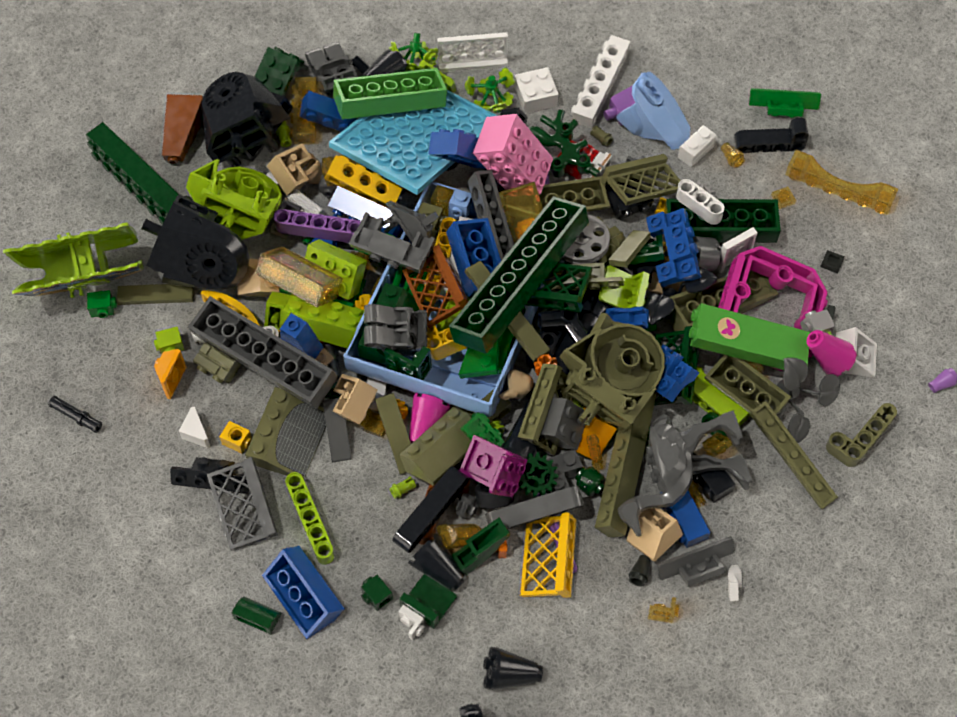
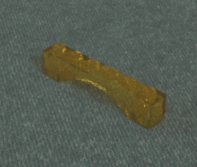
M795 150L785 174L792 180L805 182L808 186L818 187L826 193L836 194L844 200L854 201L862 207L867 206L878 213H885L887 215L898 192V188L882 182L857 184L841 180L824 170L812 155L799 150Z

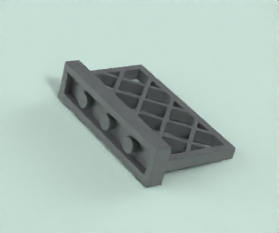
M252 457L207 474L230 550L268 537L278 536L264 488ZM243 467L245 474L242 480L239 481L233 478L234 471ZM222 475L227 478L222 488L215 485L213 477ZM230 480L239 483L234 494L225 490ZM242 486L250 489L251 493L247 500L237 496ZM223 492L233 496L228 507L220 503ZM236 498L245 502L240 513L231 509ZM248 504L256 508L257 512L253 519L243 515ZM229 511L239 515L234 526L226 522L225 518ZM242 517L251 521L246 532L237 528ZM254 523L262 527L264 534L253 536L249 533ZM235 530L245 534L241 542L233 544L231 537Z

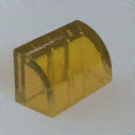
M473 523L442 524L436 527L445 549L464 547L467 544V539L482 530Z

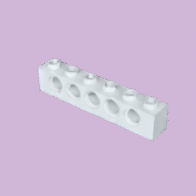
M611 35L609 40L604 42L602 54L599 53L596 60L597 65L592 67L591 77L586 79L583 87L584 91L579 93L578 103L573 105L571 110L572 120H577L579 125L592 129L629 53L631 41Z

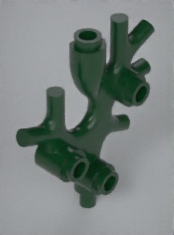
M559 109L554 120L545 115H542L540 118L541 122L555 130L553 135L548 134L538 126L530 128V131L543 146H557L562 151L559 157L553 158L550 167L554 177L564 176L565 168L569 164L575 165L577 171L581 174L599 176L600 171L594 168L590 157L586 154H579L580 149L588 146L586 139L577 143L570 142L573 139V130L579 123L575 119L570 123H562L565 114L564 110Z

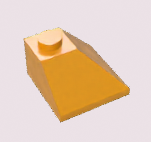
M179 349L163 352L161 357L157 358L154 365L167 399H171L187 368Z

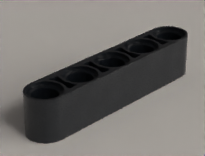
M454 466L450 467L397 530L392 542L406 552L411 553L465 488L469 477Z

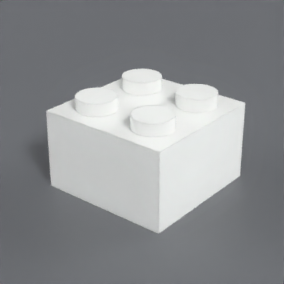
M548 67L515 75L514 88L525 114L558 106V92Z

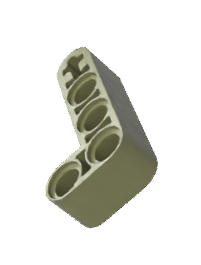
M890 403L882 404L853 440L841 432L832 433L826 444L827 452L848 467L857 466L892 424L897 414L896 407ZM860 440L866 441L867 444H863ZM833 442H837L840 446L834 445ZM849 454H854L856 458L851 457Z

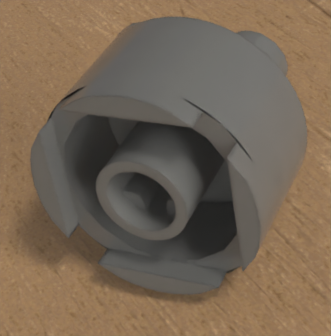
M693 237V241L698 248L696 256L699 267L705 268L710 272L712 270L716 271L721 256L720 250H717L716 244L719 245L718 241L710 237Z

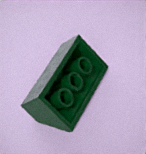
M385 283L376 303L393 308L411 307L413 311L420 310L415 298L408 291ZM363 332L358 343L359 357L386 365L382 349L364 346Z

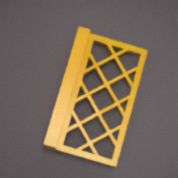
M569 512L561 513V516L546 517L526 524L520 596L561 595L563 598L571 597L576 519ZM554 522H560L559 529L553 534L548 528ZM540 523L543 527L534 535L532 533V524ZM547 530L552 536L543 544L538 538ZM556 539L558 547L551 552L547 547ZM537 540L541 547L533 554L530 551V547ZM546 550L550 555L541 563L537 557ZM555 559L557 566L550 572L546 566ZM536 560L540 566L531 573L529 565ZM544 569L548 575L540 583L535 577ZM553 578L555 580V590H547L544 586ZM534 579L538 586L533 591H527V585Z

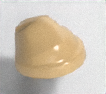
M309 153L312 159L303 171L309 179L307 183L319 184L321 176L325 171L319 160L312 153Z
M517 369L510 370L507 376L509 389L499 394V398L503 400L510 398L523 399L534 387L532 377Z

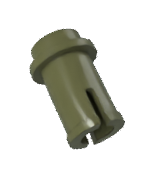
M599 126L593 127L590 132L592 136L601 142L602 146H609L613 141L612 135L603 131Z

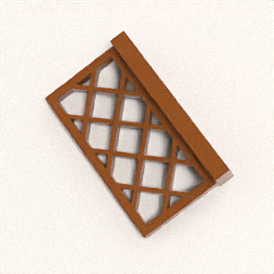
M439 244L432 248L434 252L426 259L421 273H418L416 278H410L409 275L414 271L407 268L403 270V274L419 309L427 311V327L429 329L462 310L469 302L446 253ZM435 260L432 269L426 268L429 262ZM424 272L430 273L428 280L421 279ZM435 274L442 275L439 282L433 281ZM419 283L425 284L422 292L416 291ZM431 285L437 286L434 294L427 293ZM442 287L448 288L445 296L439 295ZM425 297L432 298L429 306L423 305ZM437 299L443 300L440 308L434 307ZM448 301L455 303L454 307L445 309ZM431 311L438 312L435 318L429 320Z

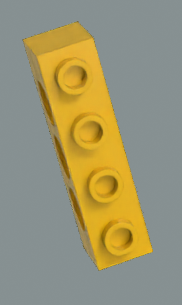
M336 155L324 177L325 180L386 208L388 207L385 203L389 201L396 203L402 191L398 184L383 179L378 173L367 171L360 164L355 165L349 162V159L344 156ZM343 171H349L351 177L345 176ZM360 179H365L368 185H362ZM377 187L382 188L384 190V194H380L377 191Z

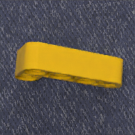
M436 326L430 329L427 327V348L430 349L433 360H441L468 348L453 341L449 328L438 332Z

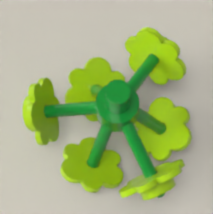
M414 33L413 41H410L409 45L397 48L396 43L391 41L390 51L394 52L396 50L399 52L409 49L404 57L408 65L406 71L420 70L419 66L414 63V58L418 57L432 66L436 65L439 49H429L425 41L421 42V33Z
M505 67L502 71H499V80L496 81L495 76L491 75L486 79H481L480 84H475L474 77L468 76V80L465 81V90L467 94L473 96L474 90L477 88L484 97L479 101L474 100L473 103L488 111L500 113L501 110L512 105L514 96L510 95L509 92L502 94L498 89V84L501 83L507 88L514 85L513 73L509 72L508 68ZM488 95L493 96L495 104L492 106L486 103Z

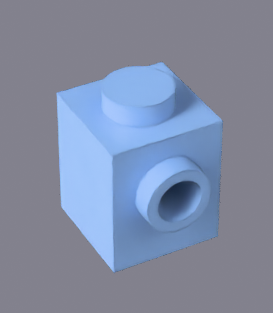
M455 189L449 201L448 217L458 220L460 216L468 218L472 209V196L470 193Z

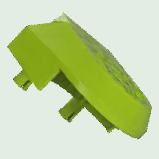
M216 159L189 174L186 189L194 202L218 212L215 222L229 228L240 236L241 239L262 234L281 204L282 193L279 186L264 173L250 168L229 167L217 172L220 160Z

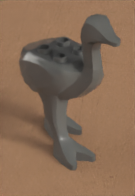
M733 410L709 422L694 424L689 430L681 433L673 428L672 420L669 419L666 413L657 417L651 423L649 443L646 446L647 453H645L647 464L652 466L653 484L657 483V487L662 494L633 497L618 507V515L621 520L634 531L637 537L642 535L639 525L640 513L652 508L673 507L684 497L692 483L694 474L727 470L736 478L744 490L750 488L749 483L752 482V478L742 454L727 459H716L706 454L693 455L701 439L716 430L725 432L735 447L740 446L739 439L743 437Z

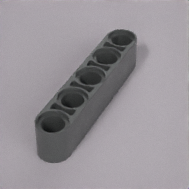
M577 485L488 512L485 516L488 525L500 517L506 528L510 529L582 507L584 502Z

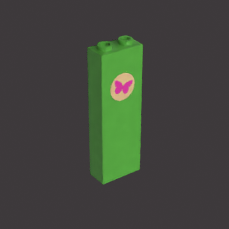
M702 303L692 311L691 321H693V325L689 332V338H691L690 346L784 370V358H798L803 360L808 366L809 347L806 343L807 337L810 334L808 331Z

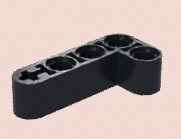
M802 117L791 120L789 128L740 130L734 134L736 151L738 153L777 152V150H780V152L802 151L805 149L809 137L806 119Z

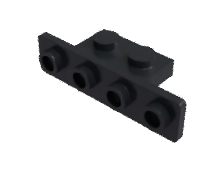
M196 457L191 468L171 467V484L211 489L207 474L234 465L235 462ZM241 474L232 475L233 478L241 481L244 476ZM222 475L213 477L215 485L222 488L227 478ZM230 480L225 490L235 492L239 483ZM242 486L239 493L248 494L250 489Z

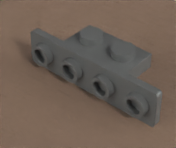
M729 536L658 563L657 568L660 580L680 574L689 587L725 573V567L720 558L735 552L733 538Z

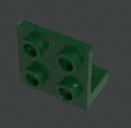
M425 346L422 347L420 352L417 351L414 354L412 360L388 348L384 350L387 369L424 380L432 368L431 351Z
M423 574L410 593L406 594L404 592L399 598L400 607L405 605L423 617L425 624L435 629L456 600L457 594Z

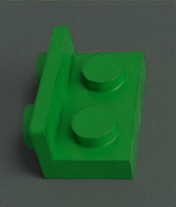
M480 412L474 413L471 416L472 418L460 428L470 441L473 435H477L498 446L505 442L502 439L501 432L496 428L493 429L489 424L490 420L483 413L480 414Z

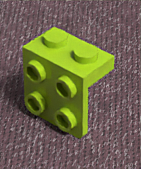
M611 265L605 268V278L622 277L624 286H619L618 289L601 287L599 300L616 308L644 306L650 274L643 271L633 276Z

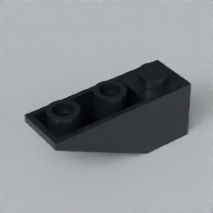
M726 470L707 471L693 475V481L701 485L703 494L707 499H711L713 503L733 492L736 485Z

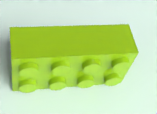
M293 290L283 310L280 328L288 316L293 313L309 324L319 341L348 349L364 314V310Z

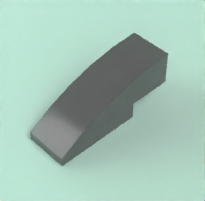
M339 398L323 400L332 463L352 460L346 419L333 412Z

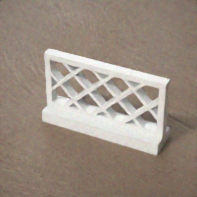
M507 32L437 38L439 49L438 67L442 73L508 67ZM504 39L500 43L495 42L496 40ZM479 41H485L482 45L477 43ZM462 42L468 43L465 46L460 45ZM441 44H450V45L446 48V47L442 46ZM489 45L494 46L490 50L486 48ZM472 46L476 47L473 51L469 50ZM455 47L459 49L457 52L451 51Z

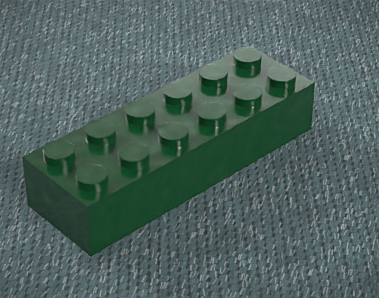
M666 199L664 213L668 214L684 208L688 213L689 223L694 230L695 236L715 238L718 242L726 243L745 231L754 228L757 231L755 243L778 242L781 232L778 199H718L724 204V212L721 222L715 225L706 222L677 199Z

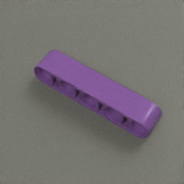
M280 209L274 214L275 226L280 233L346 243L350 242L354 231L357 230L361 221L285 209Z

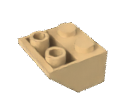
M652 508L640 513L639 525L642 535L637 537L630 528L626 540L655 562L683 533L675 518L660 508Z

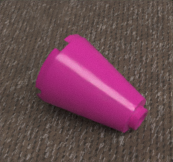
M814 330L808 335L806 343L826 374L841 376L842 372L845 370L849 371L852 368L857 354L850 342L820 330Z
M415 393L409 431L410 443H413L451 409V405H443L444 400L423 393L421 397H418V393Z

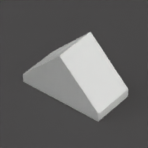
M195 406L191 407L179 429L180 436L183 440L208 448L210 444Z

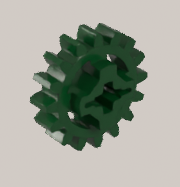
M538 452L535 457L531 453L528 454V461L526 463V466L528 465V472L522 474L519 481L521 483L519 490L525 488V495L532 492L533 497H536L538 493L543 496L546 494L545 490L550 493L553 490L551 486H556L557 482L555 479L559 477V474L554 472L558 468L557 466H551L553 460L547 461V455L540 458ZM535 472V474H541V475H540V477L538 478L537 476H533L532 474ZM549 476L548 483L545 485L544 478Z

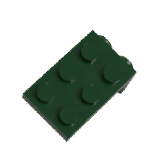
M267 47L255 77L270 92L285 96L296 72L302 68L307 70L308 67L304 65L305 61L291 53L288 54L278 47L274 49Z

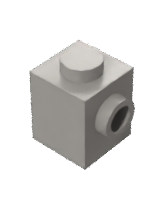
M827 309L817 313L815 310L811 311L800 322L802 330L810 333L814 330L828 333L835 327Z

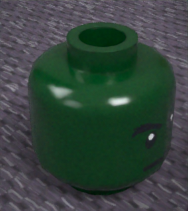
M583 467L575 477L576 486L578 485L579 489L587 496L599 495L604 489L605 477L594 467Z

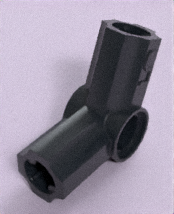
M556 310L538 313V326L541 330L561 328L567 332L574 344L589 335L578 318V312Z

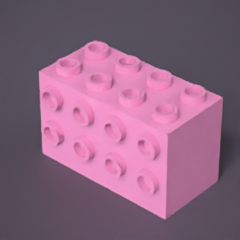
M517 114L486 117L473 151L479 162L487 170H492L494 178L511 197L541 194L553 161V157Z

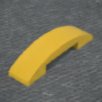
M201 291L203 302H206L211 296L259 325L252 312L238 300L216 291Z

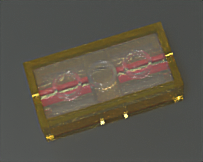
M283 246L260 254L255 272L261 278L315 307L337 299L343 281L342 277Z

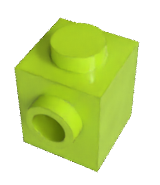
M178 326L155 332L157 338L154 340L156 351L160 350L161 354L174 349L185 351Z

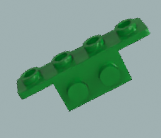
M751 88L749 105L764 106L767 109V115L774 117L780 115L791 118L803 117L804 109H819L821 93Z

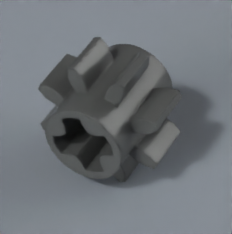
M463 493L462 496L459 495L452 504V506L456 507L455 513L464 518H469L470 515L476 514L479 507L475 504L476 498L468 493Z

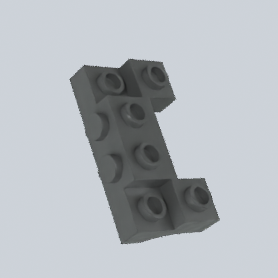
M365 212L360 225L351 237L349 245L352 248L368 253L370 259L376 262L382 260L394 269H398V267L402 269L407 268L421 273L426 259L430 257L432 248L435 246V238L422 236L417 231L411 245L407 241L380 232L384 224L383 218L379 217L377 219Z

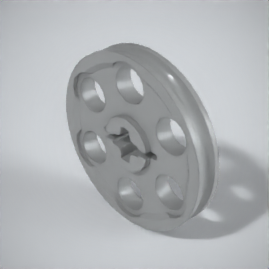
M588 215L589 225L583 229L562 256L563 260L572 264L594 263L606 254L609 248L610 234L607 226L600 219ZM602 231L604 234L602 236H596L594 235V232ZM593 246H599L601 250L598 252H594L593 250H591V248ZM575 252H582L584 256L578 258L573 254Z

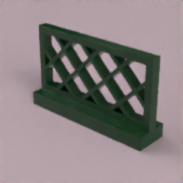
M557 263L545 278L547 279L554 275L556 280L548 285L543 281L542 283L545 287L536 290L525 305L581 313L583 308L582 300L593 271L592 267ZM561 270H567L568 273L560 278L556 275ZM579 272L585 273V276L579 280H576L574 277ZM572 277L574 283L565 287L562 282ZM559 284L563 288L558 292H551L550 290ZM577 286L580 289L578 295L569 294V291Z
M686 326L682 331L656 335L655 338L660 343V346L661 340L668 339L669 342L666 346L671 348L674 345L676 347L674 351L678 354L681 353V356L684 357L682 361L697 370L699 348L690 346L691 338H689V332L692 326ZM680 337H683V342L677 346L675 342ZM695 380L686 385L673 402L660 395L655 400L654 406L680 402L684 405L692 404Z

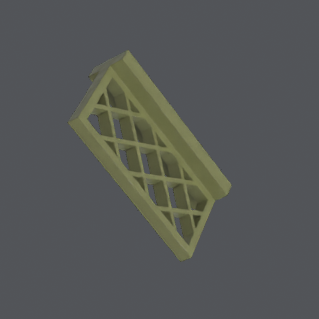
M660 154L608 166L605 168L601 182L604 185H610L624 204L630 205L677 193L678 184L681 180L667 165V156ZM663 170H664V171L667 173V175L662 174V173H659V172H663ZM646 175L654 176V178L646 177ZM656 177L665 180L666 183L657 181ZM634 178H635V179H638L639 182H636V181H633V180H630V179H634ZM644 181V182L649 183V184H652V185H651V187H650V186L641 184V182ZM617 182L625 183V185H619ZM668 182L676 184V187L669 185ZM627 185H630V186L636 187L637 190L628 188V187H626V186H627ZM654 185H655V186H658V187L663 188L664 190H658V189L653 188V187H654ZM639 189H642V190L647 191V192H649V193H648V194H645V193L639 192ZM625 193L634 195L635 197L628 198Z
M542 364L518 438L529 441L549 455L555 456L558 446L551 443L549 448L548 440L543 437L539 439L552 398H559L557 390L561 388L562 397L560 398L568 399L573 402L574 398L564 392L567 374L562 372V368L559 365Z

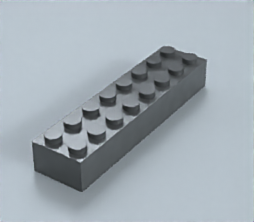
M211 296L188 326L190 331L198 338L314 409L318 408L338 379V376L331 368Z

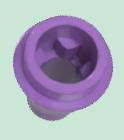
M952 368L944 369L933 381L928 383V386L933 393L955 386L957 373Z

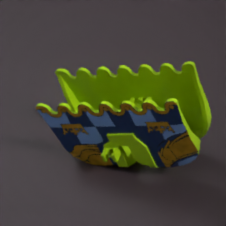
M128 222L118 224L115 227H103L97 231L81 232L79 235H71L68 232L66 233L67 236L62 237L59 234L56 240H45L39 244H27L21 248L3 250V253L19 266L29 269L40 268L46 272L45 277L41 280L28 281L18 285L12 291V294L42 296L69 290L70 297L75 298V290H79V295L84 296L83 289H86V285L108 284L112 280L144 269L143 260L125 266L108 268L105 251L127 247L138 242L137 233ZM95 243L101 272H96L90 244Z

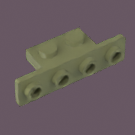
M604 262L571 264L592 267L593 271L587 288L590 290H598L600 287L618 289L619 286H624L622 277L605 278ZM579 272L574 277L576 280H579L585 276V273ZM571 277L562 283L567 287L574 283V280ZM555 280L545 281V283L548 285ZM559 284L550 290L558 292L563 288ZM577 286L571 291H579L580 289Z

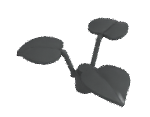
M784 358L783 380L779 381L777 386L791 396L789 403L799 412V414L796 413L792 416L787 429L796 442L799 443L808 435L810 421L804 417V412L791 399L797 398L800 391L819 395V404L828 406L835 401L839 394L840 380L835 374H827L820 382V391L800 388V382H803L808 374L807 364L798 358Z

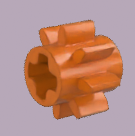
M549 354L541 355L537 362H534L537 376L540 373L542 364L558 365L556 357L551 358Z

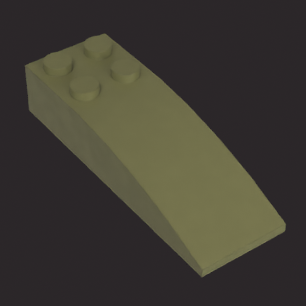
M749 270L746 284L750 287L751 294L739 306L737 313L743 314L778 296L777 290L769 284L768 277ZM727 276L718 279L711 287L698 293L685 291L670 297L674 301L675 308L666 318L675 332L682 331L686 326L693 325V321H691L692 311L701 303L718 308Z

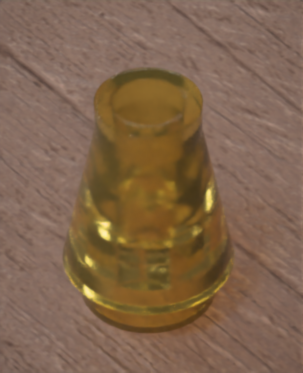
M729 142L721 146V151L724 153L730 166L737 168L744 163V154Z

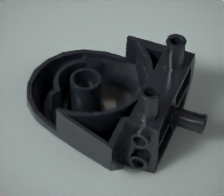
M237 71L222 75L209 85L202 100L206 153L212 161L216 159L220 160L219 163L226 161L230 167H240L241 161L236 156H240L243 152L262 143L270 153H273V150L276 151L279 148L278 143L272 138L273 126L289 119L290 116L268 88L255 76Z
M178 194L162 226L146 218L141 230L158 236L146 266L156 272L163 273L162 283L208 290L233 288L243 280L247 273L250 257L247 246L240 236L229 228L215 222L218 212L194 202L190 196Z

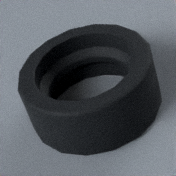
M482 483L475 487L476 503L479 507L487 509L502 508L514 501V496L512 498L489 493L490 487Z

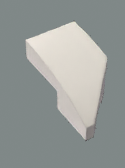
M731 565L728 571V595L730 601H739L738 588L742 587V572L738 565Z

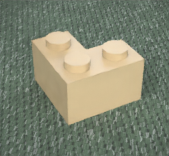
M300 144L276 155L267 165L287 196L295 192L296 189L300 190L308 182L309 179L302 168L307 165L312 157L304 145Z
M342 374L333 390L341 395L333 412L350 422L360 425L361 421L366 417L370 404L375 400V394L378 389L361 379Z

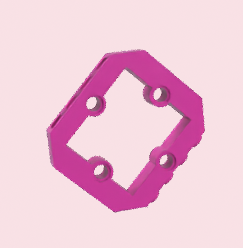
M758 246L739 253L731 262L718 308L738 312L739 306L751 294V289L746 284L749 270L768 277L769 284L774 289L782 290L789 286L806 294L800 317L794 323V328L802 330L800 322L806 318L805 315L814 310L817 313L825 309L828 302L826 300L827 290L815 269L763 246ZM809 348L808 358H811L813 353Z

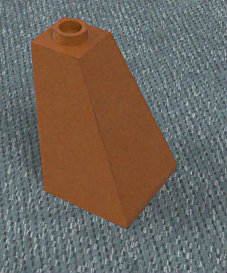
M167 94L162 156L170 164L184 161L202 125L200 117L202 116L203 95Z

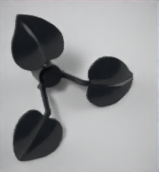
M664 260L632 265L637 274L643 271L651 274L655 271L657 275L656 266L663 264ZM699 267L701 278L682 282L678 292L673 288L666 289L661 285L663 291L661 296L650 294L645 298L643 307L649 310L648 322L653 326L659 320L670 315L675 308L674 301L670 297L681 293L684 286L687 292L698 293L711 287L718 280L717 276L707 269Z

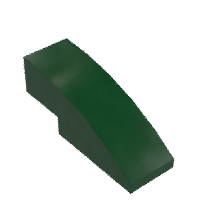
M498 517L467 539V544L452 554L460 570L467 576L479 567L510 536V532L500 517Z

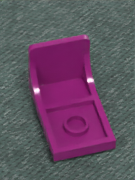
M473 435L459 471L490 487L489 493L513 498L518 490L520 478L526 470L528 460L480 436Z

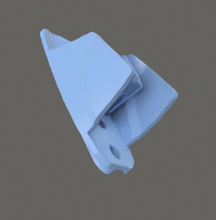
M652 72L641 73L632 86V96L635 103L620 112L616 118L634 135L647 139L662 140L672 150L679 149L689 139L690 126L676 100L663 82Z

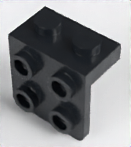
M634 178V179H630V180L639 182L638 179H635V178ZM617 182L619 185H625V183ZM610 185L605 186L616 219L627 218L637 212H645L650 209L654 202L653 199L625 205ZM627 185V186H626V187H628V188L637 190L636 187H633V186H630V185ZM625 193L628 198L635 197L634 195Z

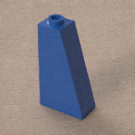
M291 313L280 328L281 339L316 359L323 349V345L309 324Z

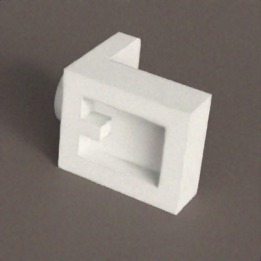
M402 605L398 611L401 618L400 621L408 627L413 626L408 633L409 638L413 640L416 636L419 637L425 629L424 618L405 605Z

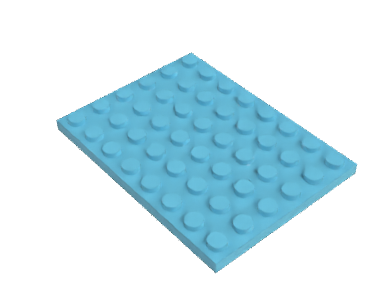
M447 90L446 107L360 117L330 140L329 147L418 195L455 163L428 154L431 132H439V129L453 132V129L464 130V134H476L477 138L481 133L486 117L498 115Z

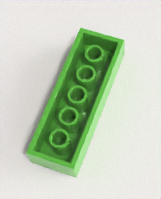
M438 68L337 79L334 80L333 98L341 119H351L446 107L447 88Z

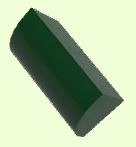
M245 596L240 598L231 612L235 620L270 635L282 614L280 611Z

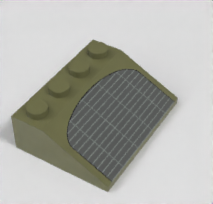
M275 387L247 449L246 458L252 457L257 467L286 476L292 472H297L304 479L326 427L324 408L318 406L317 409H314L285 390Z

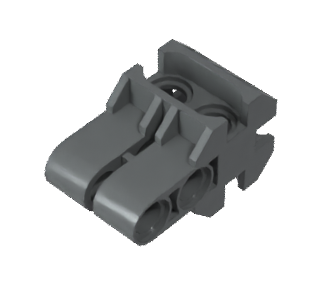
M339 42L323 46L324 53L321 48L305 52L308 65L315 77L319 91L322 92L323 96L334 99V80L357 77L353 65H350L348 55L344 54Z
M378 304L364 306V324L367 325L364 327V346L382 349L383 353L388 348L402 356H414L417 351L420 352L423 346L427 347L426 310L413 311L411 307L393 308Z

